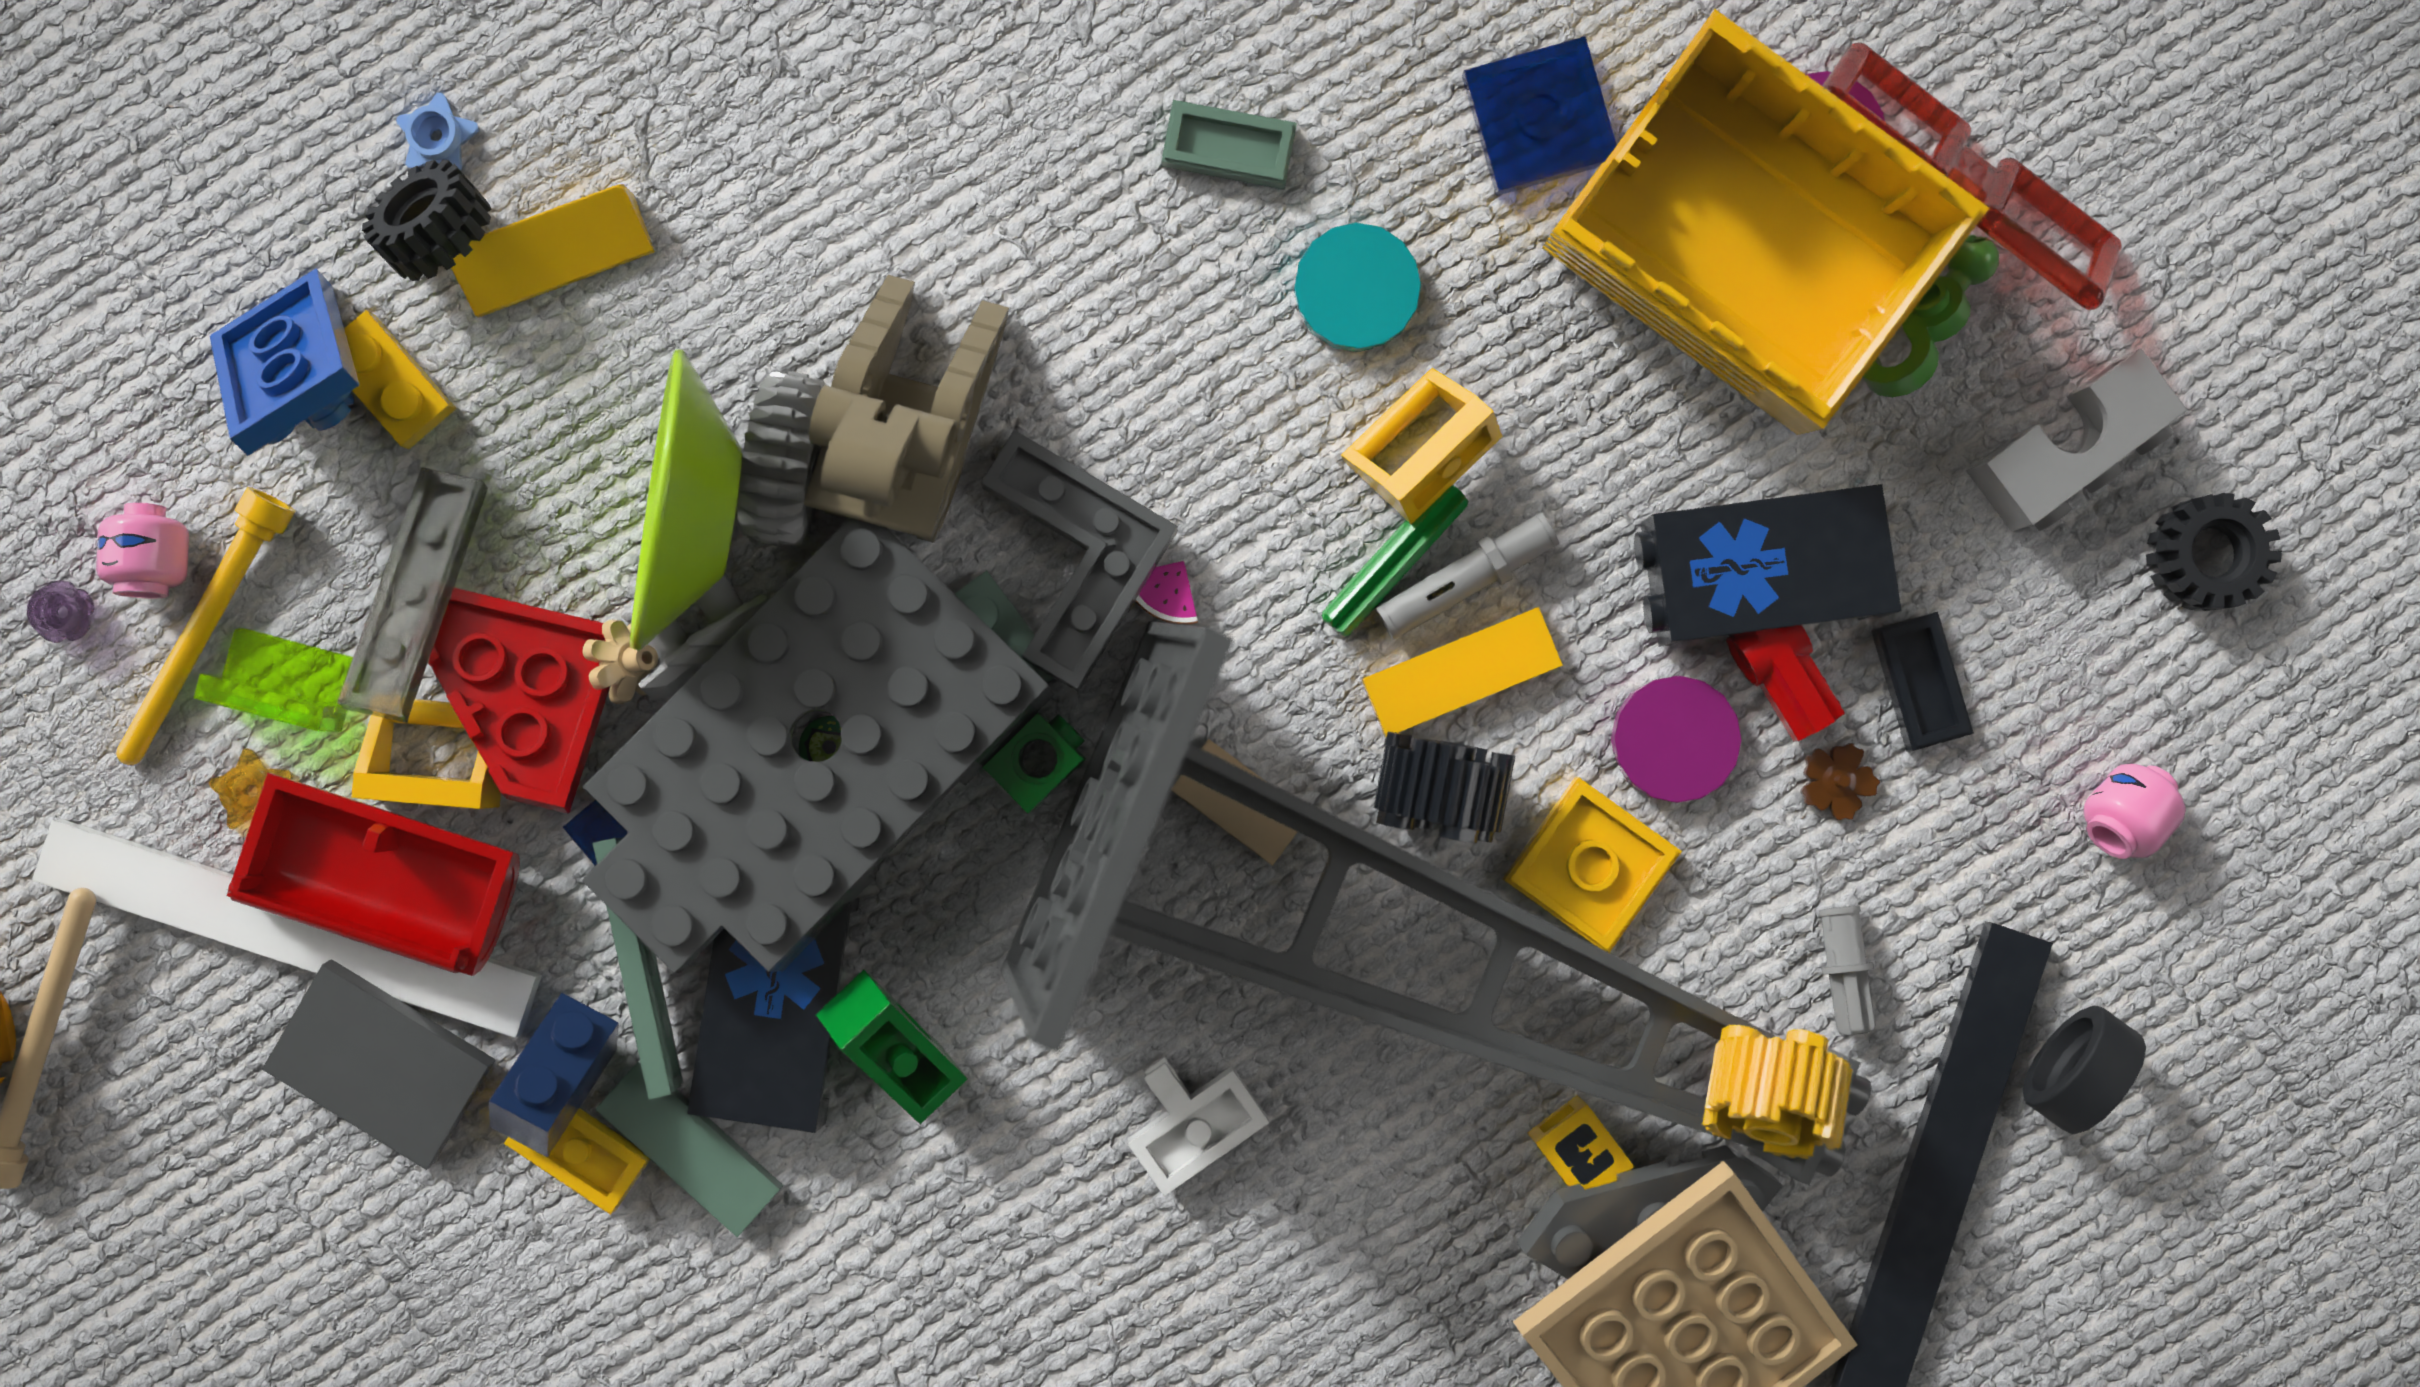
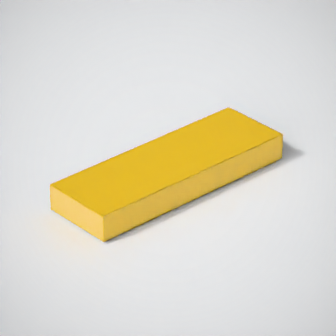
M1537 607L1362 678L1361 681L1383 735L1386 738L1388 732L1399 733L1563 666L1540 608Z

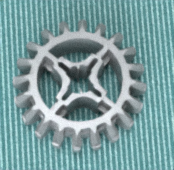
M772 371L760 383L759 391L755 394L753 409L750 411L747 432H745L737 500L739 504L737 511L739 527L742 534L748 538L757 539L762 544L782 547L783 544L799 546L810 533L811 524L815 520L816 508L805 506L804 500L822 446L810 443L809 429L817 397L823 386L827 385L824 380L810 378L809 374L788 371V374Z

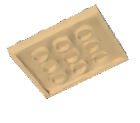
M1724 1161L1513 1321L1524 1339L1563 1387H1804L1858 1346L1739 1178Z

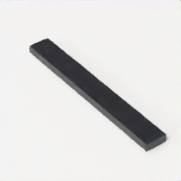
M1985 921L1849 1329L1850 1335L1858 1346L1839 1360L1831 1387L1907 1386L2053 945L2051 942L1992 922Z

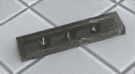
M421 467L337 701L345 710L407 723L488 491V487L481 479Z

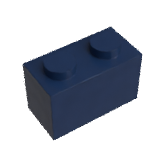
M561 992L490 1098V1127L548 1157L617 1051L619 1022Z

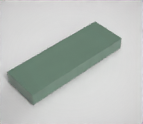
M638 1061L595 1110L731 1233L738 1237L784 1185L709 1117L687 1114L689 1099L679 1090H676L671 1095L649 1100L641 1063Z

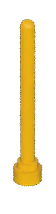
M246 488L235 508V511L240 514L235 525L240 529L120 742L116 755L121 763L135 765L143 759L264 540L271 542L276 533L283 534L296 511L288 504L256 488Z

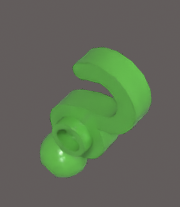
M1975 235L1968 236L1948 263V273L1945 276L1937 277L1902 324L1903 330L1912 344L1909 356L1902 363L1892 367L1882 366L1879 357H1877L1862 377L1870 390L1879 396L1891 398L1904 396L1921 388L1932 378L1939 361V352L1934 342L1944 341L1956 335L1966 325L1970 317L1971 305L1964 292L1970 285L1982 284L1991 278L1998 268L1999 251L1991 240Z

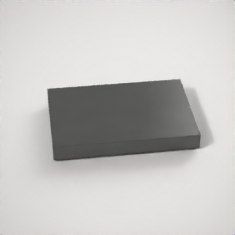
M331 959L320 967L262 1070L427 1170L438 1159L496 1059Z

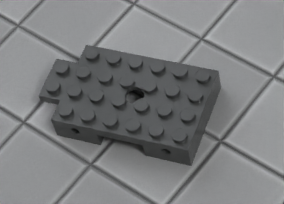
M849 518L583 786L629 833L582 881L673 973H681L724 929L768 972H782L850 901L852 902L875 879L870 873L959 782L966 786L982 770L983 766L1025 726L1055 693L1023 659L886 527ZM814 711H824L832 714L841 726L842 742L838 751L829 759L821 762H810L803 759L796 752L792 741V734L796 723L804 715Z

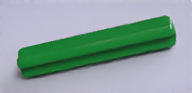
M1452 485L1412 524L1405 520L1322 611L1321 616L1325 623L1339 635L1349 636L1465 510L1469 502L1465 495L1455 485Z

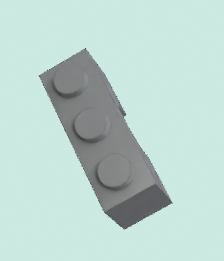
M2142 349L2117 358L2066 396L2080 414L2084 426L2082 442L2074 453H2069L2056 447L2040 426L2037 425L2016 433L1966 470L2011 531L2035 525L2039 531L2046 529L2072 510L2067 500L2085 487L2089 493L2095 492L2119 476L2123 469L2119 466L2118 462L2136 449L2139 455L2146 454L2174 434L2169 424L2185 413L2187 408Z

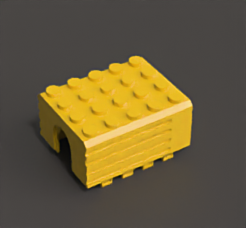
M1715 9L1665 76L1649 102L1604 163L1602 162L1553 229L1542 249L1796 435H1801L1825 428L1989 210V207Z

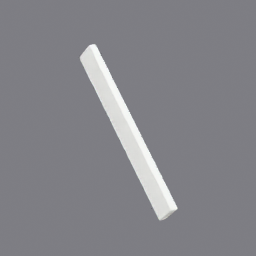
M64 819L52 820L32 881L68 893L77 888H88L94 892L96 902L314 973H318L322 964L332 959L400 1001L514 1038L523 1034L542 977L541 974L489 958L482 970L474 976L461 972L452 973L232 901L231 897L226 895L233 874Z

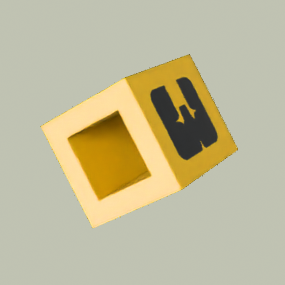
M1578 1095L1527 1132L1567 1186L1581 1184L1586 1190L1616 1182L1618 1173L1629 1171L1635 1167L1588 1104Z

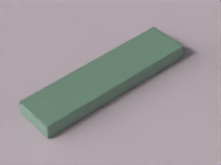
M624 837L593 843L597 864ZM607 907L648 1099L671 1095L684 1082L656 955Z

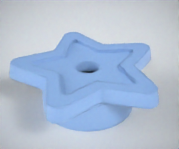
M441 92L435 94L429 105L419 107L411 114L399 115L396 119L397 124L405 132L407 142L410 145L405 162L409 168L415 166L420 168L425 166L426 162L435 160L437 163H440L442 160H448L461 171V146L479 131L476 122L453 115L447 98ZM436 130L442 132V137L438 141L432 139V133Z

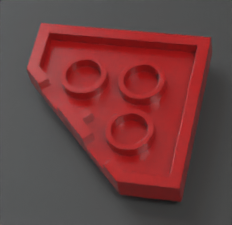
M436 583L416 643L443 687L446 697L468 736L475 744L488 767L489 773L500 793L508 800L569 814L610 686L601 690L593 688L589 681V673L599 666V662L589 661L583 656V646L587 640L606 641L602 633V625L604 623Z

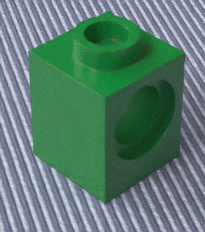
M1037 713L983 768L1027 813H1031L1086 760L1077 750L1085 740L1060 714H1057L1049 721L1043 714ZM1036 740L1049 742L1057 753L1056 767L1045 777L1033 776L1026 770L1023 764L1024 750L1031 742Z

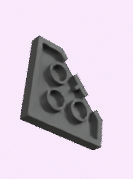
M1724 1145L1702 1151V1159L1673 1167L1666 1161L1618 1173L1616 1182L1586 1190L1581 1184L1557 1189L1519 1237L1517 1243L1527 1256L1569 1279L1722 1161L1736 1174L1762 1212L1783 1185L1770 1172L1729 1146Z

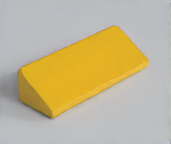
M618 184L485 233L480 241L472 240L469 243L473 250L466 257L460 253L453 258L456 265L451 269L475 316L479 318L655 253L634 194L624 184Z

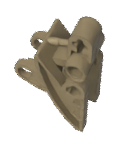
M887 275L875 299H873L862 321L852 335L849 344H847L841 354L831 386L824 385L817 397L810 423L809 441L822 447L805 496L804 505L823 510L829 515L840 518H853L915 535L917 539L935 543L962 475L967 446L994 368L1007 324L1009 307L984 300L981 301L939 386H933L889 374L912 303L915 282Z

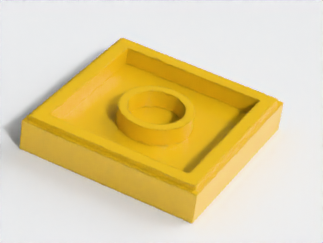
M1575 777L1502 880L1591 944L1610 953L1682 851L1584 780Z

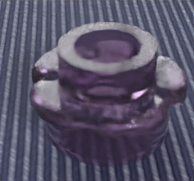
M60 580L49 583L31 596L27 605V618L33 629L47 641L53 643H61L64 639L76 641L85 636L91 628L89 616L94 613L95 607L91 596L86 590L76 589L72 582ZM63 606L68 610L65 618H61L58 613L59 609Z

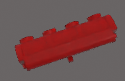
M267 773L226 896L231 897L232 901L452 973L461 972L474 976L487 963L499 939L518 881L520 858L515 852L273 773Z

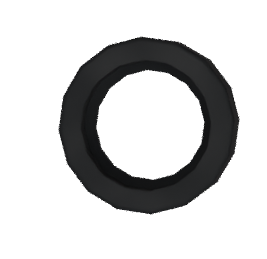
M2093 1005L2078 1011L2063 1022L2035 1056L2026 1074L2022 1090L2025 1103L2060 1129L2074 1135L2091 1129L2104 1120L2120 1104L2135 1083L2143 1066L2147 1048L2143 1036L2105 1008Z

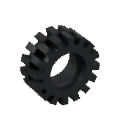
M435 160L426 162L423 171L418 166H415L408 170V178L402 181L399 177L394 179L390 183L393 189L389 193L382 191L375 198L379 206L368 208L365 217L369 221L362 223V231L366 234L363 236L366 241L399 276L404 279L408 277L411 281H419L423 274L427 279L437 276L438 267L443 266L446 271L456 265L453 258L460 253L466 257L473 250L469 243L472 240L480 241L484 236L485 231L481 227L490 224L491 216L488 212L491 210V207L455 164L452 165L448 160H442L438 164Z
M2231 493L2210 494L2180 502L2171 507L2173 512L2161 515L2156 521L2161 530L2150 533L2147 544L2157 545L2155 553L2146 554L2147 565L2157 564L2160 571L2150 576L2155 586L2166 584L2169 589L2163 595L2171 602L2183 600L2181 607L2190 610L2203 609V611L2233 608L2245 605V600L2257 599L2265 592L2260 585L2273 583L2277 572L2268 569L2269 564L2281 562L2282 551H2270L2269 542L2280 540L2278 529L2268 531L2264 529L2263 524L2272 519L2265 510L2252 512L2251 509L2256 502L2246 497L2234 500L2235 494ZM2207 528L2223 532L2228 536L2233 546V563L2229 570L2220 577H2211L2204 574L2197 568L2193 560V542L2198 534Z

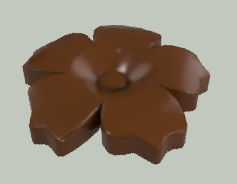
M1848 743L1844 746L1832 747L1830 756L1819 748L1814 749L1810 755H1807L1805 757L1806 767L1803 774L1806 778L1814 779V781L1807 783L1800 790L1804 797V803L1806 805H1813L1816 809L1822 811L1830 807L1831 814L1836 820H1852L1855 812L1863 806L1861 799L1857 795L1875 796L1877 794V786L1880 784V780L1873 775L1871 767H1859L1864 756V750L1857 748L1854 743Z

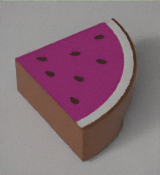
M1180 561L1156 567L1135 602L1144 611L1159 620L1172 624H1198L1185 562Z

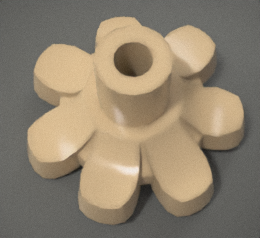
M612 619L604 622L602 625V633L606 641L587 640L583 646V656L589 661L599 662V666L589 673V681L593 688L601 690L611 686L609 691L610 701L615 704H624L633 698L635 691L640 695H646L638 684L656 667L658 654L654 647L646 645L642 650L632 649L630 647L631 624L626 626L623 621Z

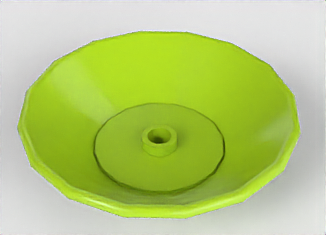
M681 349L675 350L670 360L656 439L631 620L630 647L634 650H642L724 576L735 521L741 476L742 447L685 351Z

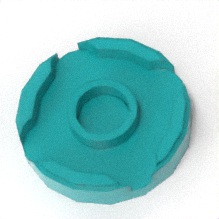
M1356 222L1333 227L1312 241L1299 261L1294 295L1299 313L1314 336L1333 348L1361 352L1382 346L1403 332L1417 309L1421 281L1416 260L1401 239L1382 227Z

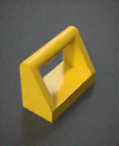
M1431 368L1341 454V457L1354 472L1412 524L1493 447L1503 435L1494 411L1469 390ZM1438 396L1457 412L1392 476L1371 462Z
M386 696L377 697L354 769L351 798L474 809L500 807L501 793L479 751L471 779L389 773L394 723L462 729L464 727L450 702Z

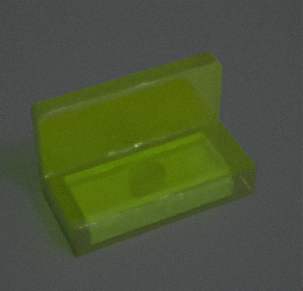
M239 627L234 630L222 675L200 673L193 698L314 731L342 732L358 675L360 660L349 655Z

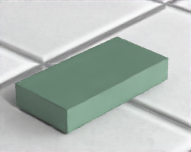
M1173 100L1161 165L1165 168L1285 190L1297 123Z

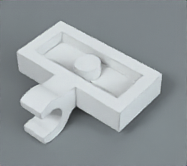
M1164 1056L1144 1070L1146 1074L1144 1079L1167 1111L1127 1139V1144L1163 1196H1165L1269 1124V1119L1232 1066L1190 1095L1180 1077Z

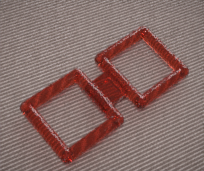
M1859 42L1849 46L1822 87L1989 207V210L1977 224L1980 230L2082 308L2087 310L2099 308L2105 300L2122 249L2120 239L2018 160L2008 157L2000 160L1996 167L1992 166L1966 146L1971 136V127L1967 121L1866 44ZM1860 75L1941 135L1931 156L1849 94ZM2013 191L2093 252L2085 274L2004 213Z

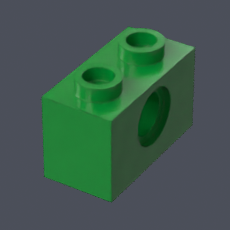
M865 970L859 973L816 1014L840 1050L920 1125L968 1080L941 1044Z

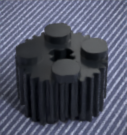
M1388 732L1373 807L1378 810L1376 823L1407 830H1415V828L1432 830L1433 823L1440 824L1438 833L1440 837L1469 843H1477V841L1493 842L1494 833H1500L1502 830L1515 755L1492 752L1489 763L1485 762L1487 749L1414 738L1413 747L1410 748L1412 735Z

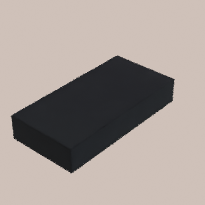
M1938 612L1871 630L1906 751H1915L1974 734Z

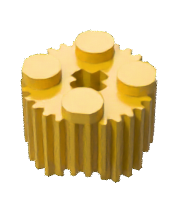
M1728 1025L1722 1028L1721 1039L1715 1048L1703 1126L1706 1127L1707 1131L1712 1132V1135L1728 1140L1731 1139L1732 1129H1735L1737 1133H1744L1752 1139L1764 1142L1763 1151L1773 1153L1775 1156L1786 1155L1790 1158L1801 1157L1809 1159V1157L1813 1156L1815 1145L1823 1146V1144L1829 1150L1834 1148L1841 1149L1853 1069L1850 1068L1847 1060L1836 1056L1834 1053H1827L1829 1039L1823 1035L1808 1030L1796 1029L1787 1032L1785 1041L1780 1037L1767 1038L1758 1030L1750 1027Z

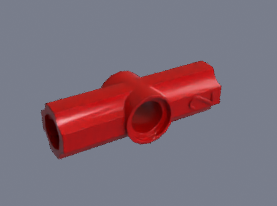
M1802 625L1732 634L1727 637V646L1735 663L1754 686L1761 687L1793 742L1801 741L1821 731L1845 714L1840 702L1834 696L1826 679L1822 676L1810 656L1813 653V647Z

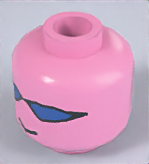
M127 503L124 505V514L107 517L99 525L96 561L97 575L101 580L113 585V594L145 599L167 598L169 596V588L181 585L187 577L189 531L181 522L166 517L165 506L150 503Z
M2138 764L2118 766L2109 773L2084 804L2083 813L2087 823L2086 831L2088 836L2096 846L2113 857L2119 859H2127L2129 857L2148 858L2163 846L2184 820L2186 807L2182 795L2178 791L2179 787L2176 780L2168 772L2156 766L2145 767Z

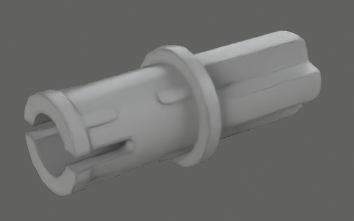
M1860 905L1819 910L1827 959V967H1822L1821 971L1822 974H1829L1836 1030L1839 1034L1844 1035L1868 1033L1873 1031L1876 1026L1868 970L1874 969V963L1867 962L1859 914L1861 912Z

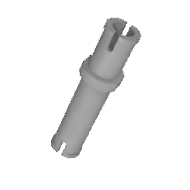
M1540 512L1494 539H1491L1489 536L1483 537L1476 541L1477 549L1436 573L1427 576L1424 580L1376 607V613L1390 637L1395 640L1496 581L1502 586L1513 579L1511 574L1513 571L1559 545L1556 533L1544 514ZM1447 584L1452 586L1449 591L1435 599L1427 600L1428 595Z

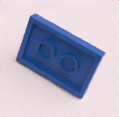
M317 268L209 335L229 437L247 456L266 444H275L282 441L294 430L296 425L304 420L313 429L316 428L318 431L327 430L341 422L351 411L348 405L354 404V397L350 392L360 384L333 286Z

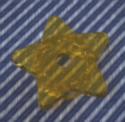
M249 748L243 749L235 768L229 770L225 775L212 778L209 781L210 788L219 794L220 801L227 810V827L229 829L238 828L253 818L267 773L292 779L291 771L266 769L254 750ZM251 785L257 788V794L254 797L249 796L247 792L248 787Z

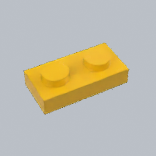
M365 310L344 328L360 384L352 391L401 447L406 449L412 448L457 409L375 314Z
M580 1108L548 1157L510 1137L504 1142L509 1148L610 1215L618 1209L650 1161L633 1143Z

